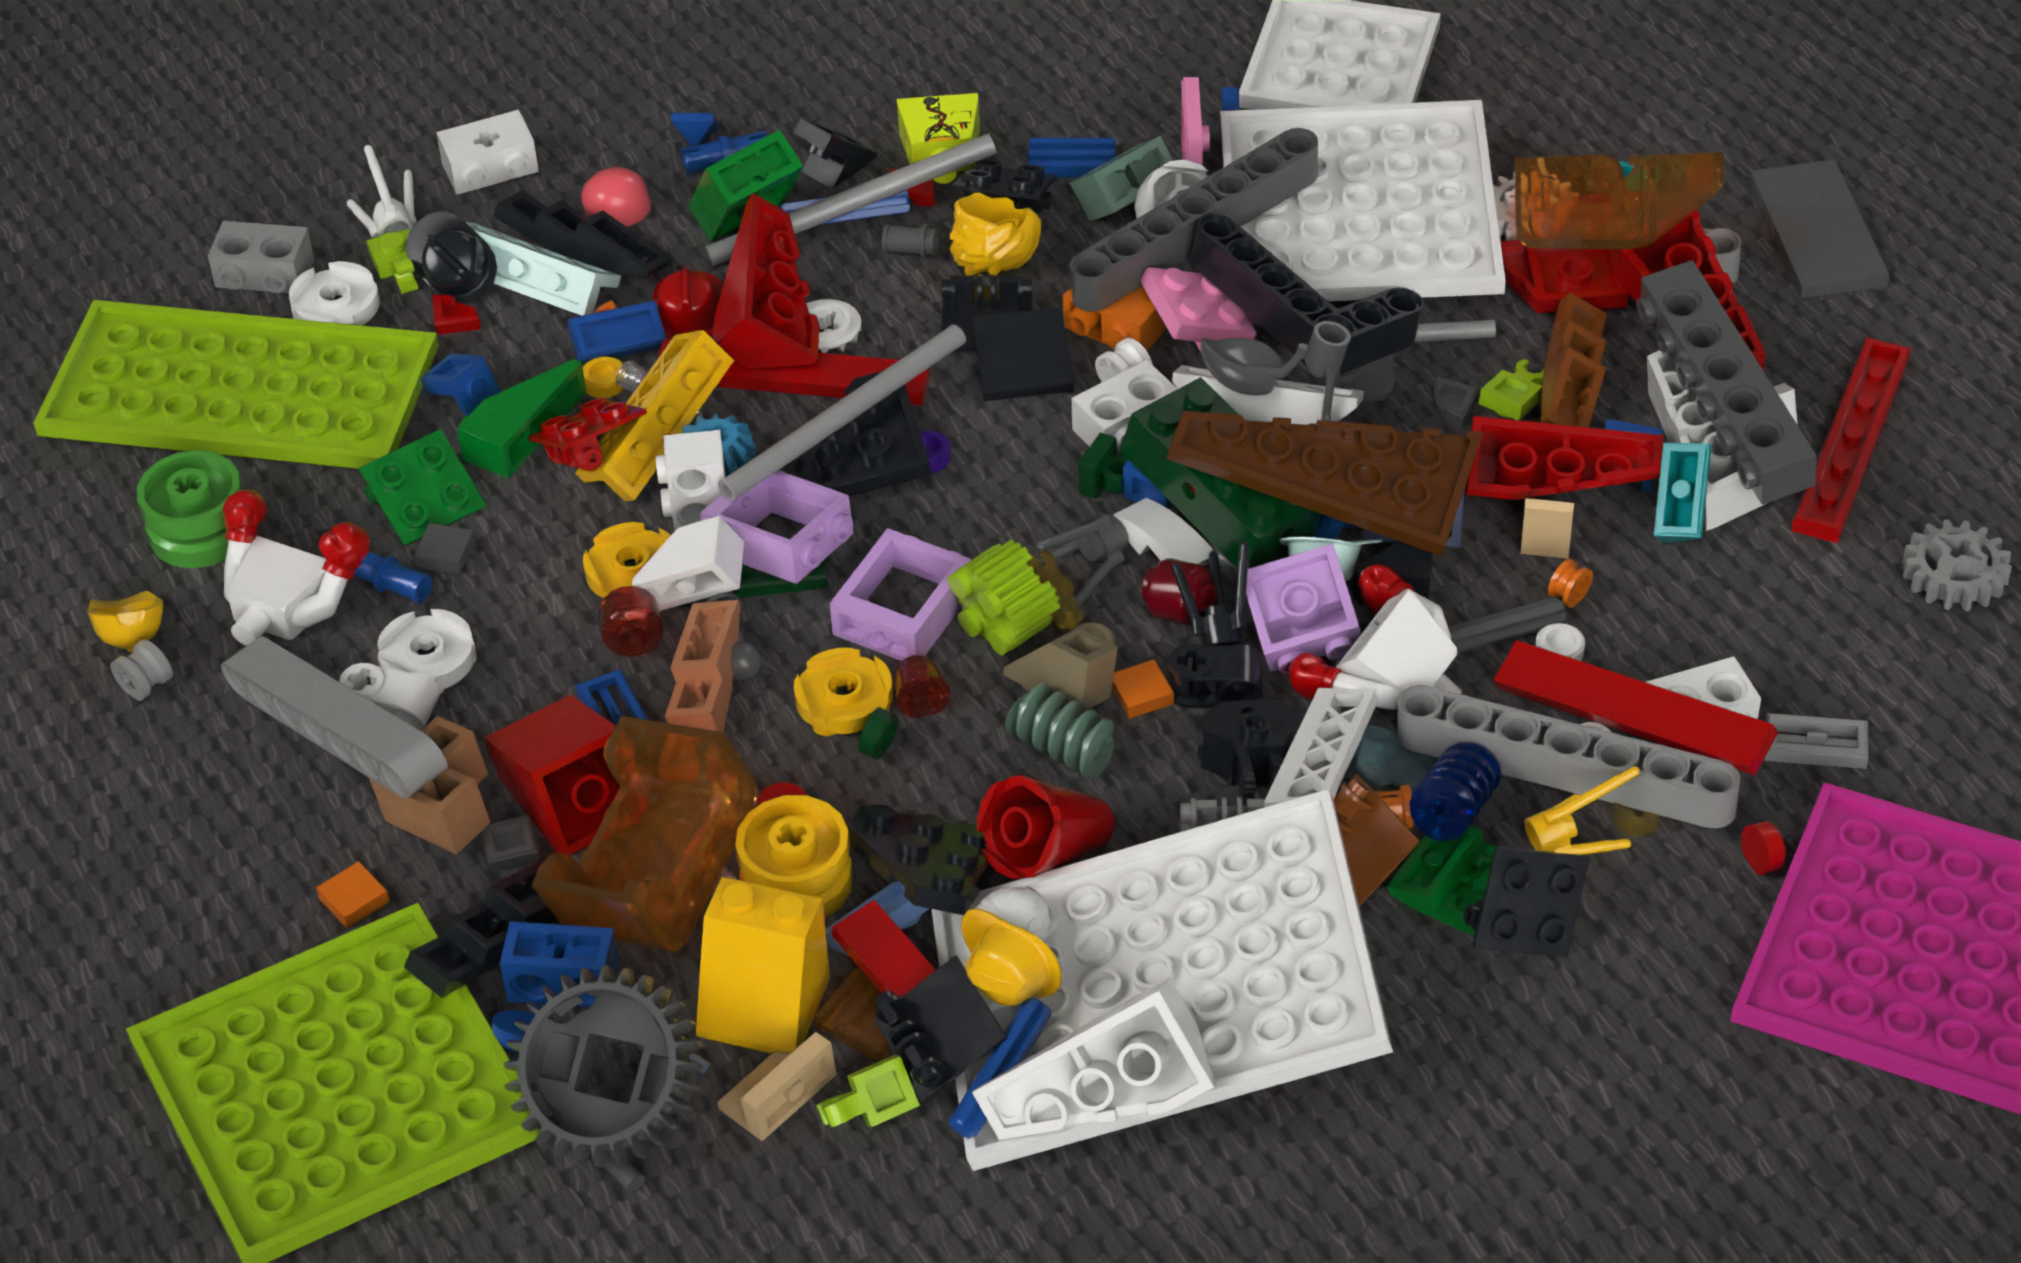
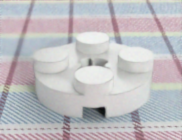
M344 261L328 263L329 270L320 271L316 274L313 267L300 274L292 283L289 289V300L293 319L364 325L373 318L380 305L378 287L373 281L372 274L367 268L359 264ZM342 296L341 298L334 300V297Z
M430 609L432 616L416 618L415 612L399 616L390 622L379 636L377 646L380 667L425 674L438 684L440 694L445 688L456 684L468 674L476 661L477 654L470 627L462 617L442 609ZM435 647V651L430 654L419 655L417 652L419 649L428 651Z

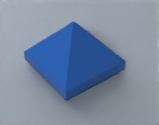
M712 113L671 114V122L691 146L700 145L719 128V121Z

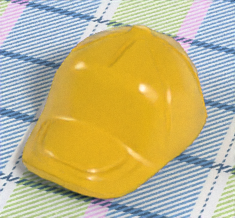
M143 591L119 601L92 599L87 612L95 633L104 643L132 652L133 646L140 640H150L157 634L162 622L163 600L149 591Z

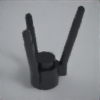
M1247 541L1240 543L1234 612L1231 605H1224L1221 570L1216 551L1209 553V564L1213 585L1217 589V600L1215 606L1203 609L1204 617L1200 615L1181 565L1178 563L1172 565L1178 589L1191 620L1192 635L1201 636L1202 645L1230 646L1242 644L1240 630L1247 628L1244 613L1249 564V543Z

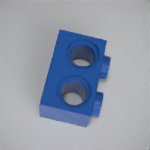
M512 921L509 923L500 959L508 1002L527 1003L531 1001L536 1004H546L548 1001L542 991V987L548 986L560 994L563 992L561 975L571 977L579 985L581 968L592 970L597 980L602 965H608L614 969L616 980L620 970L613 928ZM587 993L583 994L581 997L584 1002L577 1006L591 1007L595 997Z

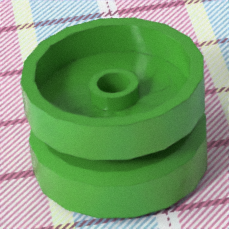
M192 450L175 453L163 458L144 472L137 485V503L141 517L145 522V531L149 545L159 559L172 566L191 569L212 566L226 560L229 540L225 539L227 530L223 520V506L228 496L243 490L239 471L231 460L216 452Z

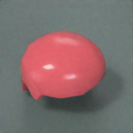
M615 166L597 171L584 184L582 189L581 201L588 217L603 210L626 227L642 221L651 211V199L643 178L633 170Z

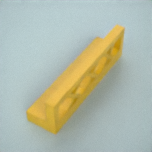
M704 330L675 335L626 402L627 405L645 408L647 413L605 432L598 441L602 452L601 464L592 471H585L579 468L575 474L584 483L604 481L624 501H635L657 470L656 456L665 455L663 435L683 433V426L690 424L734 360Z

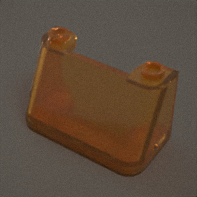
M1723 152L1629 156V165H1634V167L1625 178H1623V171L1619 161L1614 156L1607 154L1515 158V221L1517 236L1520 242L1529 248L1640 249L1650 247L1719 192L1724 176Z

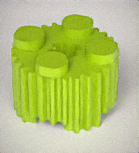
M1012 539L1002 546L1000 543L993 545L947 578L949 587L958 597V603L962 605V611L957 615L959 624L970 637H976L979 634L983 636L1001 656L1012 651L1050 625L1053 619L1051 614L1060 608V605L1057 603L1059 597L1055 595L1056 588L1051 585L1049 580L1045 583H1040L1039 575L1033 572L1034 568L1027 564V561L1032 559L1027 548H1022L1019 542L1015 543Z

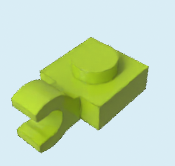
M409 229L388 232L380 237L366 240L369 255L380 279L394 276L401 294L418 289L413 275L415 269L410 257H407L406 253Z
M893 1055L847 1075L852 1088L851 1092L834 1096L816 1105L823 1125L829 1124L831 1128L861 1114L866 1125L873 1127L920 1106L899 1055Z

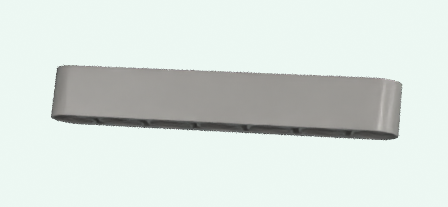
M260 636L221 664V670L225 679L233 690L245 700L403 799L409 798L448 769V764L442 751L425 733L266 637Z
M1411 686L1403 690L1399 695L1397 738L1404 748L1413 752L1579 795L1615 775L1636 766L1640 769L1638 776L1598 799L1707 828L1717 829L1725 827L1732 823L1736 817L1740 774L1732 764L1725 761L1430 686Z

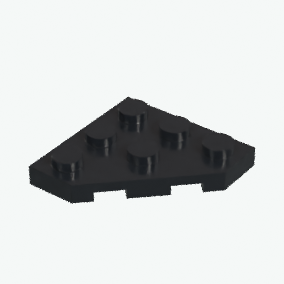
M881 372L855 378L846 388V396ZM905 385L784 466L785 473L847 494L849 497L932 475L930 463Z
M874 804L861 806L847 825L850 848L854 852L865 851L870 855V866L889 883L899 881L905 887L904 897L915 906L965 915L995 870L985 859L982 848H987L984 832H977V824L963 826L944 822L941 817L932 814L913 816L897 813L893 808L886 805Z

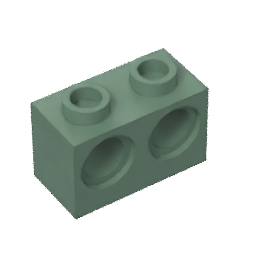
M1158 136L1128 149L1070 182V185L1088 220L1093 221L1113 214L1136 201L1137 191L1148 175L1169 161H1173L1162 137Z

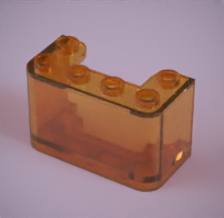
M621 716L604 747L605 761L611 774L621 786L611 806L606 810L603 821L592 842L583 853L580 864L569 854L554 852L540 865L532 886L562 925L613 928L616 941L667 951H678L688 940L735 847L737 828L747 813L754 809L757 797L756 782L723 732Z

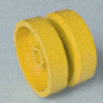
M808 795L781 796L764 801L748 812L737 828L735 848L737 862L740 867V881L822 898L824 919L842 907L851 893L853 878L852 862L849 856V832L842 814L829 803Z

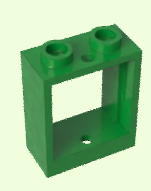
M778 130L707 167L688 208L708 240L713 242L740 227L742 217L737 214V211L745 210L747 199L752 193L780 207L789 195L803 165L781 130Z

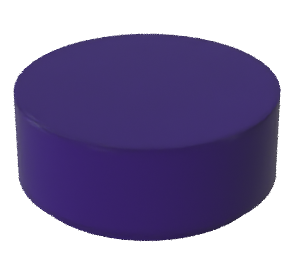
M920 432L930 463L931 473L944 469L951 460L949 440L938 432Z

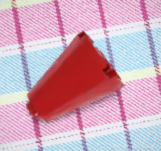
M1028 775L1011 776L1004 781H998L990 786L980 803L977 816V832H984L987 848H982L985 859L996 872L1011 879L1036 877L1040 873L1043 874L1098 849L1108 843L1114 831V815L1110 806L1104 800Z

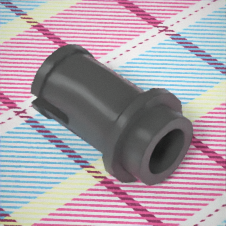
M886 224L882 232V250L884 253L920 254L922 259H928L929 255L936 256L938 254L940 233L938 229H932L930 224H923L922 228Z

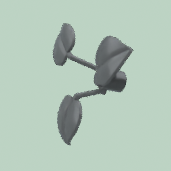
M1333 321L1317 323L1309 344L1300 343L1296 353L1283 367H1280L1281 361L1278 354L1270 346L1260 341L1245 338H1228L1223 340L1202 338L1200 345L1203 360L1211 374L1225 387L1246 395H1265L1271 393L1275 385V378H1285L1304 359L1307 364V370L1312 375L1326 380L1322 421H1332L1331 409L1334 387L1364 391L1362 402H1377L1386 399L1391 394L1395 382L1393 368L1394 353L1340 374V368L1351 336L1343 325Z

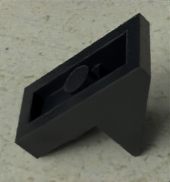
M800 118L793 132L808 142L805 149L811 152L802 172L831 189L873 161L878 154L845 134L804 118Z

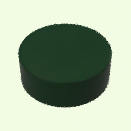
M881 707L875 709L862 731L858 751L875 760L881 758L896 734L898 727L897 715Z

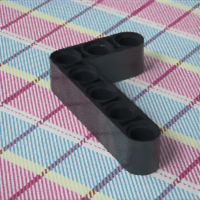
M1207 214L1199 218L1190 255L1192 266L1293 354L1296 353L1300 343L1309 344L1315 325L1322 321L1339 323L1350 333L1351 338L1340 368V374L1413 345L1424 307L1423 298L1415 291L1401 287L1391 288L1337 309L1232 219L1220 214Z

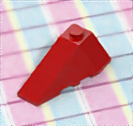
M754 193L747 199L716 308L712 339L734 362L747 369L813 365L818 360L820 327L817 316L809 313L805 298L810 294L808 282L801 280L795 261L800 257V252L790 215Z
M1473 416L1471 431L1483 433L1466 482V495L1517 500L1660 478L1663 435Z

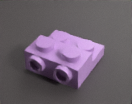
M1333 543L1248 569L1246 596L1270 672L1280 670V673L1289 675V667L1292 660L1299 654L1307 652L1318 657L1327 655L1328 659L1337 660L1339 657L1345 656L1360 637V627Z

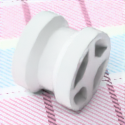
M1125 338L1116 344L1114 352L1107 351L1097 357L1095 368L1101 382H1104L1145 360H1148L1152 365L1153 363L1146 349L1138 341L1132 338Z

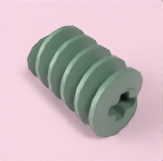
M1045 682L1039 683L1030 692L1019 697L1008 712L1004 724L1008 734L1018 736V739L1023 743L1033 745L1042 754H1049L1054 761L1065 763V766L1073 772H1081V775L1087 780L1096 779L1106 769L1113 756L1114 742L1112 736L1114 733V722L1105 718L1098 723V713L1089 709L1083 713V705L1077 700L1070 701L1067 704V696L1061 691L1054 692L1051 695V687Z

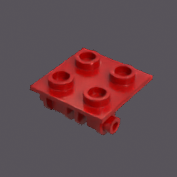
M605 397L597 398L584 403L580 407L582 412L569 418L565 415L557 416L541 424L542 430L528 436L529 441L543 444L547 456L552 462L580 468L585 471H592L602 461V452L596 436L646 414L647 411L645 408L627 405L626 402L608 401Z

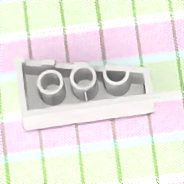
M1660 350L1648 355V394L1668 442L1710 443L1712 445L1703 523L1706 531L1762 506L1752 488L1747 490L1742 485L1737 472V464L1732 455L1726 456L1720 449L1716 430L1711 421L1704 422L1696 405V397L1691 389L1685 390L1680 384L1676 373V365L1671 356L1664 357Z

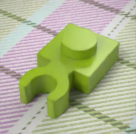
M1526 359L1516 363L1514 374L1502 369L1481 388L1478 404L1495 411L1502 417L1520 421L1541 400L1544 369L1540 373L1528 372L1529 361Z

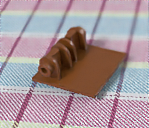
M1356 773L1348 783L1343 782L1340 785L1341 790L1335 796L1334 804L1360 907L1414 849L1420 840L1360 775Z

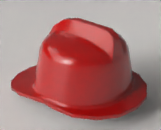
M686 266L681 271H676L664 277L655 286L653 301L655 300L667 339L672 340L677 334L704 330L709 336L713 335L714 316L723 287L722 282L717 277L704 271L690 270Z

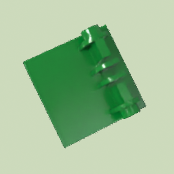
M441 429L358 468L368 485L364 488L368 501L372 505L378 502L404 546L421 539L429 523L447 526L487 506Z

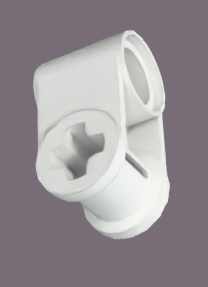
M370 663L351 665L344 670L339 681L420 731L427 725L440 696L438 684L425 674L399 671ZM367 677H370L371 685H368Z

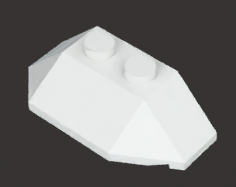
M1181 365L1173 372L1172 382L1177 389L1201 377L1239 415H1242L1248 421L1272 422L1273 417L1291 418V424L1307 425L1316 423L1322 417L1325 386L1275 379V385L1271 393L1265 395H1246L1225 387L1208 369ZM1334 387L1331 420L1339 422L1356 409L1363 400L1364 391Z

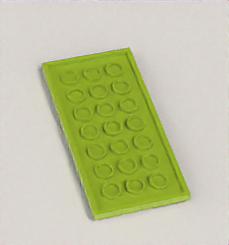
M93 300L33 424L37 436L179 451L201 450L216 452L219 455L358 469L399 448L423 388L421 377L430 370L439 347L437 333Z

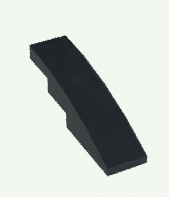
M521 190L498 202L493 217L528 239L568 258L607 271L647 278L669 266L672 259L603 210L587 218L563 200L547 208Z
M551 855L489 886L482 903L450 918L444 935L410 951L404 968L443 998L478 978L500 962L510 921L551 924L589 889L590 883L555 855Z

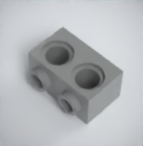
M222 221L208 254L215 287L231 290L268 291L272 293H289L294 280L306 270L311 269L315 259L308 227Z

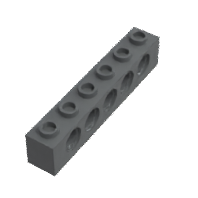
M1691 260L1642 277L1641 298L1637 299L1636 302L1639 316L1644 325L1651 324L1655 330L1657 343L1663 356H1671L1676 365V373L1682 387L1685 390L1691 389L1695 395L1697 409L1703 421H1711L1716 430L1718 444L1724 455H1732L1737 464L1738 476L1744 488L1747 490L1752 488L1763 505L1814 487L1816 483V453L1694 261Z

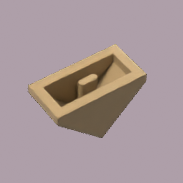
M1526 498L1521 554L1569 559L1575 503Z

